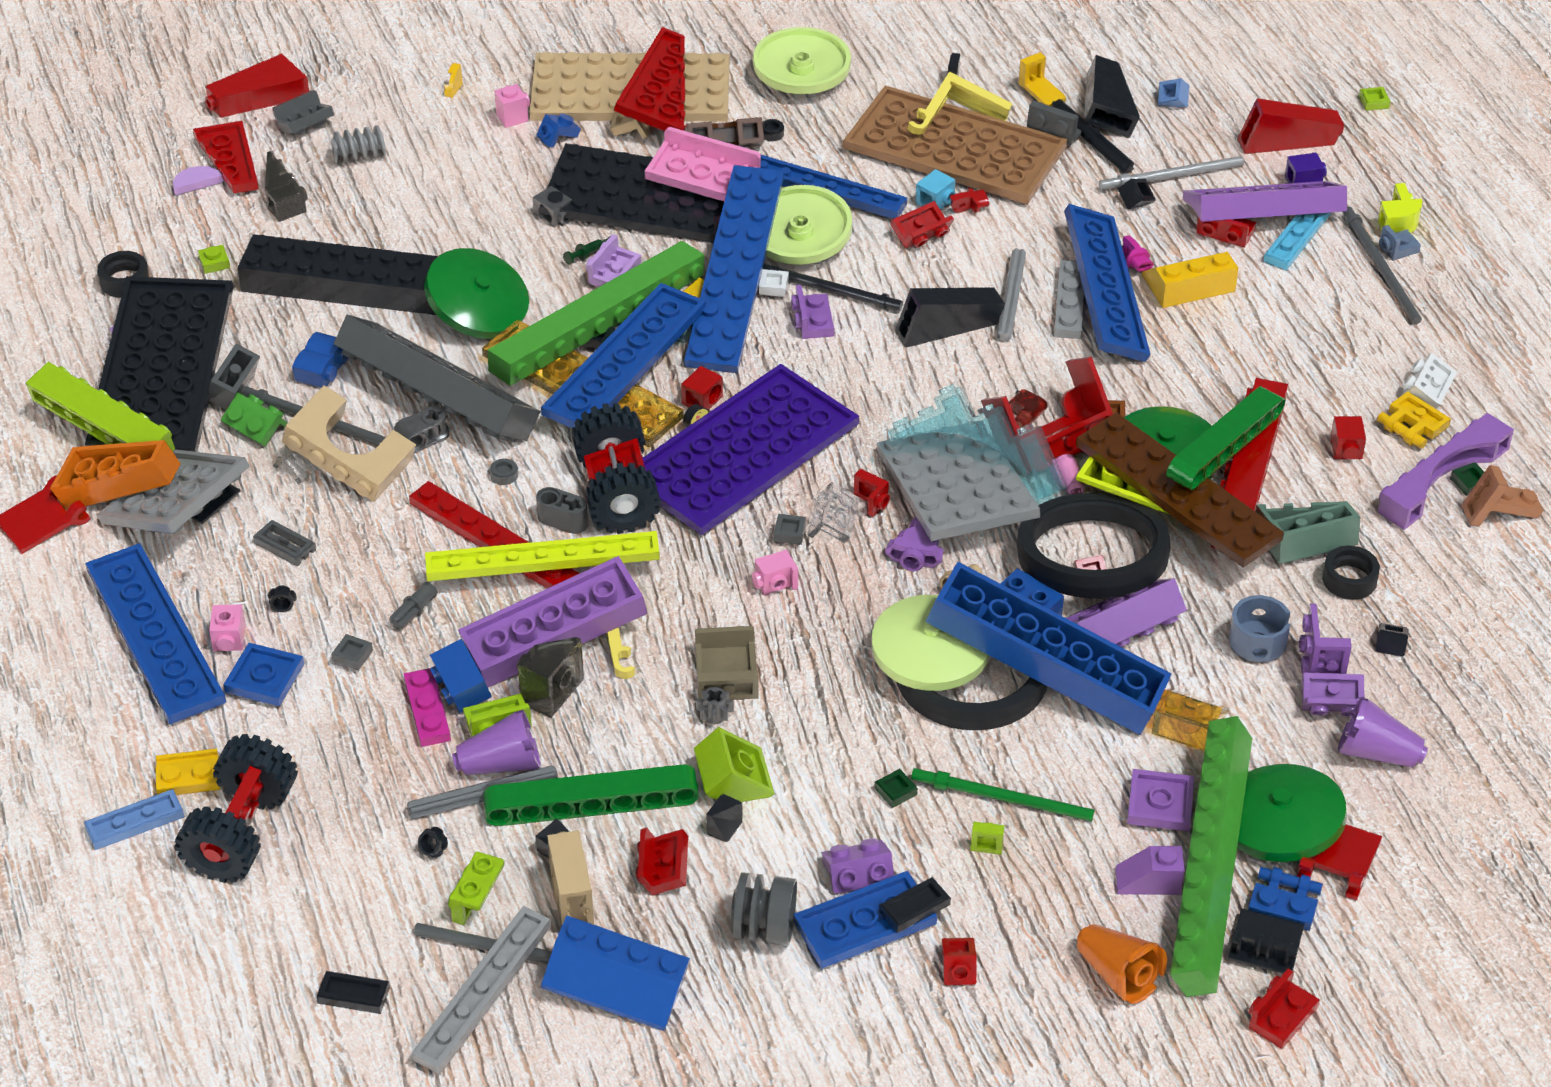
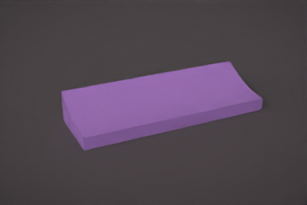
M1330 181L1183 190V201L1187 202L1195 210L1201 221L1347 211V185Z
M617 556L462 627L458 631L487 687H491L564 653L565 649L547 651L549 656L540 659L538 651L543 647L558 643H571L575 648L646 615L647 610L642 593L620 557Z

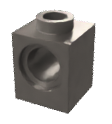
M550 186L533 197V214L540 219H546L553 227L561 223L565 225L571 219L564 218L566 212H560V209L570 204L572 199L563 194L561 202H550L548 194L558 191ZM540 204L550 212L551 216L540 214Z

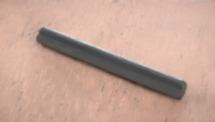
M551 765L412 800L407 803L408 813L411 819H416L483 802L484 790L492 785L558 778V773L555 766Z

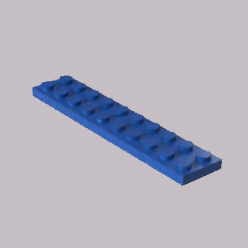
M733 165L700 299L706 301V307L703 309V313L694 321L684 359L685 367L699 368L702 366L714 371L738 373L784 182L783 170Z

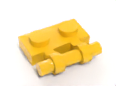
M1408 391L1390 404L1389 412L1392 414L1391 416L1381 412L1377 417V421L1384 425L1385 430L1390 433H1397L1403 437L1404 442L1410 446L1415 445L1420 449H1423L1427 444V439L1421 435L1424 434L1430 439H1434L1446 430L1451 422V418ZM1405 422V423H1407L1408 425H1410V426H1412V427H1411V428H1408L1407 426L1403 425L1402 423Z

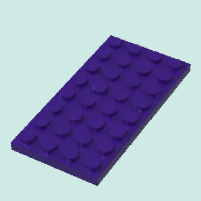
M779 364L644 456L643 459L646 471L649 470L653 478H655L661 507L702 536L859 424V415L784 365Z

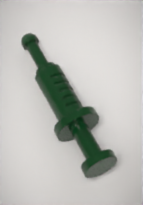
M611 236L605 240L597 239L586 245L582 243L576 245L575 252H564V261L570 265L577 257L580 260L588 259L589 254L598 251L602 243L606 242Z

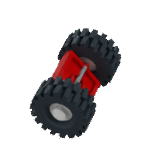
M608 403L602 404L600 409L593 406L590 408L591 413L588 414L584 411L581 414L582 420L577 418L574 422L575 427H572V439L577 459L580 463H583V467L587 469L589 477V487H586L585 492L590 516L593 523H596L599 529L602 530L605 527L608 533H612L614 529L617 530V534L624 533L626 529H629V532H635V527L639 526L642 529L646 527V521L652 522L655 519L654 514L659 513V506H661L655 478H653L649 470L646 471L642 455L645 438L641 422L635 411L631 412L628 406H624L622 409L618 403H614L613 407H609Z

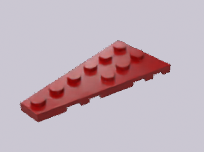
M664 27L660 29L618 98L614 107L615 112L666 131L668 127L686 131L684 125L685 35Z

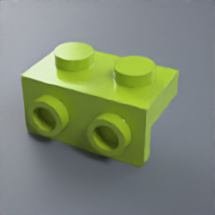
M521 693L463 708V715L471 737L512 713L524 710L532 727L530 707L528 703L524 702Z
M478 851L475 852L448 900V907L451 908L452 922L464 926L472 910L479 911L482 908L505 865L504 859Z

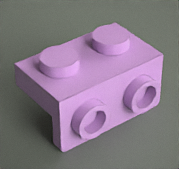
M612 234L606 242L602 243L598 252L593 257H590L586 264L588 284L600 287L642 263L641 254L618 247V236Z

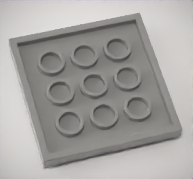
M175 449L173 453L181 464L171 484L116 498L101 510L97 517L101 524L173 534L183 528V524L191 517L202 512L203 507L208 502L219 497L222 494V490L230 483L239 480L242 476L241 474L250 466L245 457Z

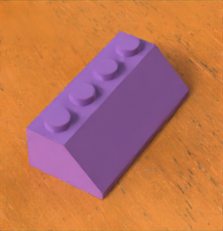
M1175 578L1156 580L1146 588L1134 593L1108 598L1066 618L1121 647L1130 643L1129 638L1136 634L1138 637L1154 632L1153 626L1161 623L1164 626L1177 621V615L1186 612L1187 609Z

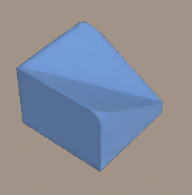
M1182 78L1159 82V106L1188 107L1189 85Z

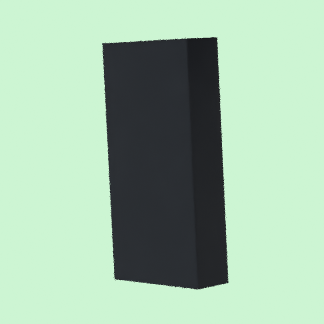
M931 877L880 904L879 912L895 931L899 933L948 907L951 904V898L936 880Z
M326 971L317 994V1003L381 1014L390 984L386 980Z

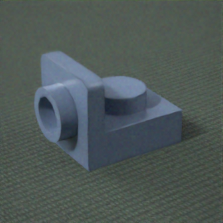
M1389 225L1382 227L1379 246L1393 261L1420 252L1421 244L1407 229L1395 233Z

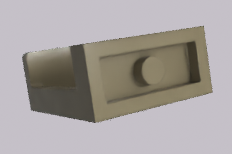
M754 626L695 629L698 698L702 699V690L706 691L708 688L718 687L724 691H729V700L759 699Z

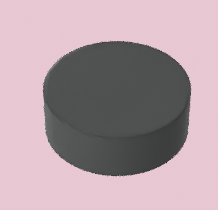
M511 459L494 461L490 466L491 480L499 485H508L515 482L518 478L516 462Z

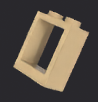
M579 830L547 835L551 878L561 927L566 915L594 925L592 888Z

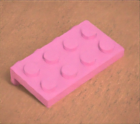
M668 127L664 134L663 144L645 170V179L725 201L733 165L760 168L761 154L758 151Z

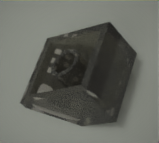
M573 637L536 644L527 654H523L517 663L519 690L524 702L529 704L530 709L552 718L584 680L582 641L580 638Z

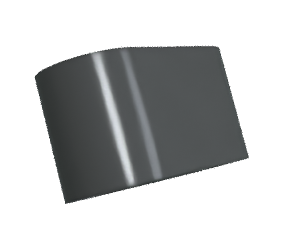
M553 487L542 488L537 492V516L542 524L572 534H578L587 529V502L583 497Z

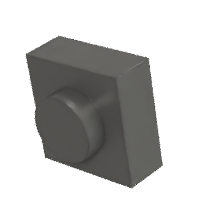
M778 514L774 530V542L802 545L806 529V517Z
M345 634L331 654L332 662L359 671L373 651L372 642Z

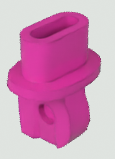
M1130 235L1123 236L1122 248L1127 266L1135 268L1138 272L1151 269L1154 263L1149 259V252L1145 248H1141L1139 243Z

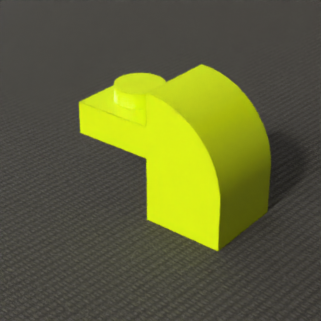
M1405 183L1395 184L1392 201H1381L1378 216L1381 232L1382 227L1389 225L1395 233L1406 229L1412 233L1418 227L1422 199H1413V195L1408 192Z

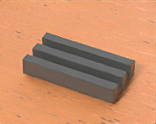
M274 520L268 522L253 536L255 544L297 567L301 564L302 558L306 560L309 557V551L312 553L316 551L315 542ZM289 541H291V542H293V543L299 545V546L302 547V548H299V547L293 545V544L290 543Z

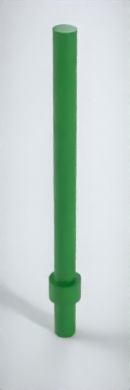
M913 768L911 780L934 785L935 789L947 791L949 788L1091 822L1095 813L1094 809L952 777L951 773L938 770L937 773Z

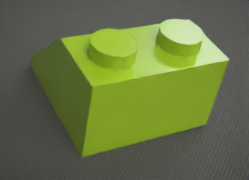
M720 727L716 728L694 747L697 759L696 764L700 770L703 782V790L710 798L718 799L720 795L725 794L741 802L769 798L775 794L761 747Z

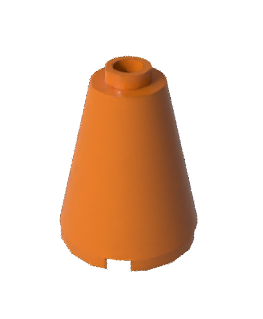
M1097 924L1084 927L1078 934V951L1122 1000L1128 1001L1131 1004H1137L1149 997L1158 987L1153 983L1158 974L1162 977L1164 976L1167 966L1166 951L1158 944Z

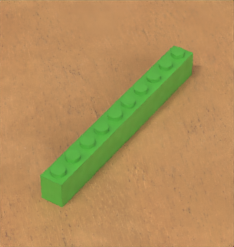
M680 241L488 349V371L509 386L517 383L584 345L592 337L603 334L609 327L622 323L660 283L680 290L682 287L704 275V254L684 241Z
M1238 716L1209 721L1170 973L1186 997L1217 993L1253 739Z

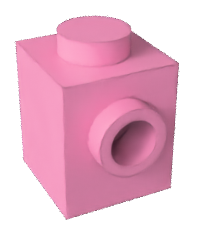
M518 84L494 90L496 115L505 128L528 122L527 107H530V100L527 93H523Z
M242 604L212 606L209 633L213 651L243 650L246 622Z

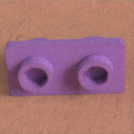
M796 285V295H791L792 311H797L794 314L796 329L800 328L802 339L834 337V325L828 295H803L802 286Z

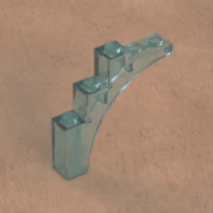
M952 384L938 390L940 395L933 398L938 409H934L933 406L917 412L919 417L909 421L908 417L902 418L892 423L894 428L887 431L891 441H898L916 434L932 432L958 434L978 440L997 450L1011 461L1027 479L1038 500L1068 488L1041 426L1033 427L1032 423L1017 429L1018 435L1015 436L1002 406L994 408L993 404L978 409L979 415L976 416L964 387L955 388V385Z

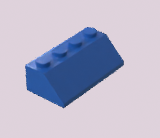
M566 915L555 941L540 988L665 1031L684 982L690 958Z

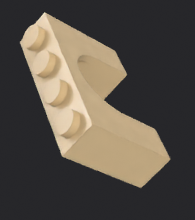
M324 385L285 425L282 443L290 450L307 458L313 465L321 467L333 475L336 480L344 482L356 490L361 496L375 502L412 461L416 444L395 430H392L378 447L371 452L350 454L341 451L331 443L327 433L343 417L347 399Z

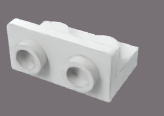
M1431 352L1424 360L1419 358L1410 369L1413 374L1402 385L1404 389L1402 395L1408 391L1437 409L1441 405L1457 371Z

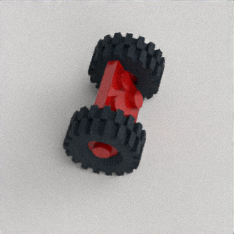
M242 734L240 738L236 735L226 743L214 765L213 776L218 778L216 783L219 787H225L223 792L226 795H234L225 813H222V808L215 807L214 811H211L209 806L203 807L202 810L199 808L194 809L193 812L188 814L174 841L176 843L174 849L179 851L177 854L179 859H185L184 865L188 868L194 867L196 869L195 873L201 876L204 873L207 875V879L214 880V878H218L219 882L226 883L229 879L231 883H234L238 879L243 880L248 874L259 853L261 843H258L260 840L259 835L253 834L255 829L252 826L245 825L247 819H253L257 809H264L265 806L268 809H274L276 805L278 807L282 805L298 775L296 762H290L292 756L289 753L284 754L282 752L284 748L279 744L275 747L271 744L272 740L266 738L265 741H262L258 735H253L252 738H249L248 734Z

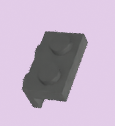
M315 90L306 92L272 108L279 131L291 133L292 135L306 132V128L311 125L319 126L325 124L327 118L335 115L332 106L321 104Z
M1034 100L1029 105L1028 128L1067 139V145L1070 146L1081 136V130L1077 129L1078 115Z

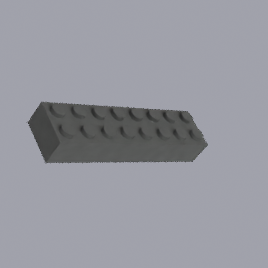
M346 314L333 343L343 349L341 352L343 355L355 360L357 358L363 360V366L375 371L377 369L383 371V377L397 382V380L403 382V388L414 393H418V391L423 393L425 400L437 405L438 403L445 405V411L459 416V414L465 416L467 423L476 427L483 426L487 428L486 433L498 439L503 437L512 442H515L516 439L528 441L541 412L374 321Z

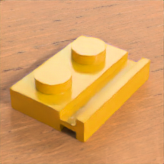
M217 748L155 756L157 795L171 789L174 790L176 795L220 790L216 783L218 778L213 776V768L219 758Z

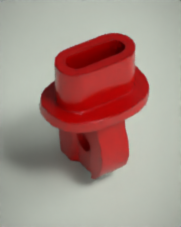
M968 188L967 192L950 195L951 207L957 213L972 209L977 213L980 208L989 206V199L983 189L974 191L972 188Z

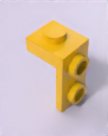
M1041 52L1020 60L1018 84L1040 103L1052 106V102L1058 99L1066 102V96L1044 77L1046 57Z

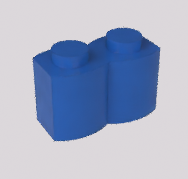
M315 332L309 338L305 349L297 355L292 365L295 381L322 388L324 385L327 387L330 382L335 380L337 370L349 358L341 353L342 348L333 344L336 339L335 336Z

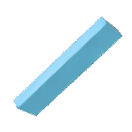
M1331 212L1295 215L1264 254L1263 262L1287 271L1331 215Z

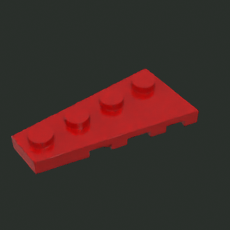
M243 121L193 129L195 139L215 168L223 175V179L233 193L259 189Z

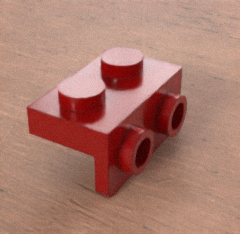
M933 201L892 219L890 225L905 249L914 245L918 248L927 243L932 237L941 238L950 231L949 227L953 223L954 218L952 215L945 218L936 202Z
M647 827L640 830V841L637 843L639 860L635 873L638 882L644 885L651 895L686 886L689 836L683 829L654 837Z

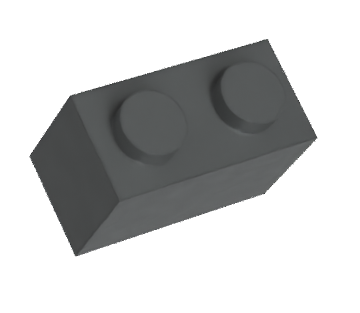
M235 344L210 381L208 389L209 401L227 410L236 394H242L243 389L248 386L254 377L260 356Z

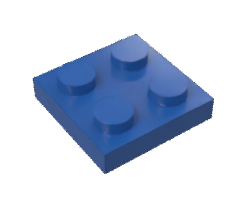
M248 643L224 682V691L228 694L280 707L304 666V658L301 655Z

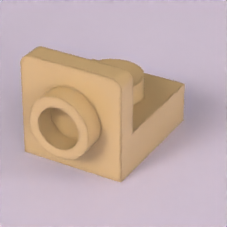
M616 113L613 114L610 130L614 136L623 133H631L634 129H637L641 137L645 139L649 135L651 126Z

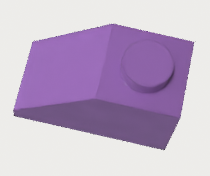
M1149 846L1117 864L1115 867L1117 894L1181 895L1185 872L1182 846Z

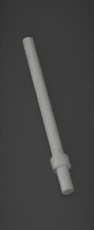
M1242 156L1134 175L1129 173L1119 174L1116 178L1099 180L1100 190L1119 188L1130 179H1146L1147 182L1234 168L1243 166L1244 160Z

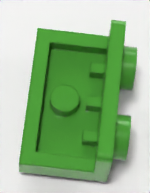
M240 393L236 394L220 419L226 425L264 447L278 426L281 425L285 428V425L288 423L282 419L284 413L271 405L266 409L262 406L264 402L256 396L250 394L247 398Z

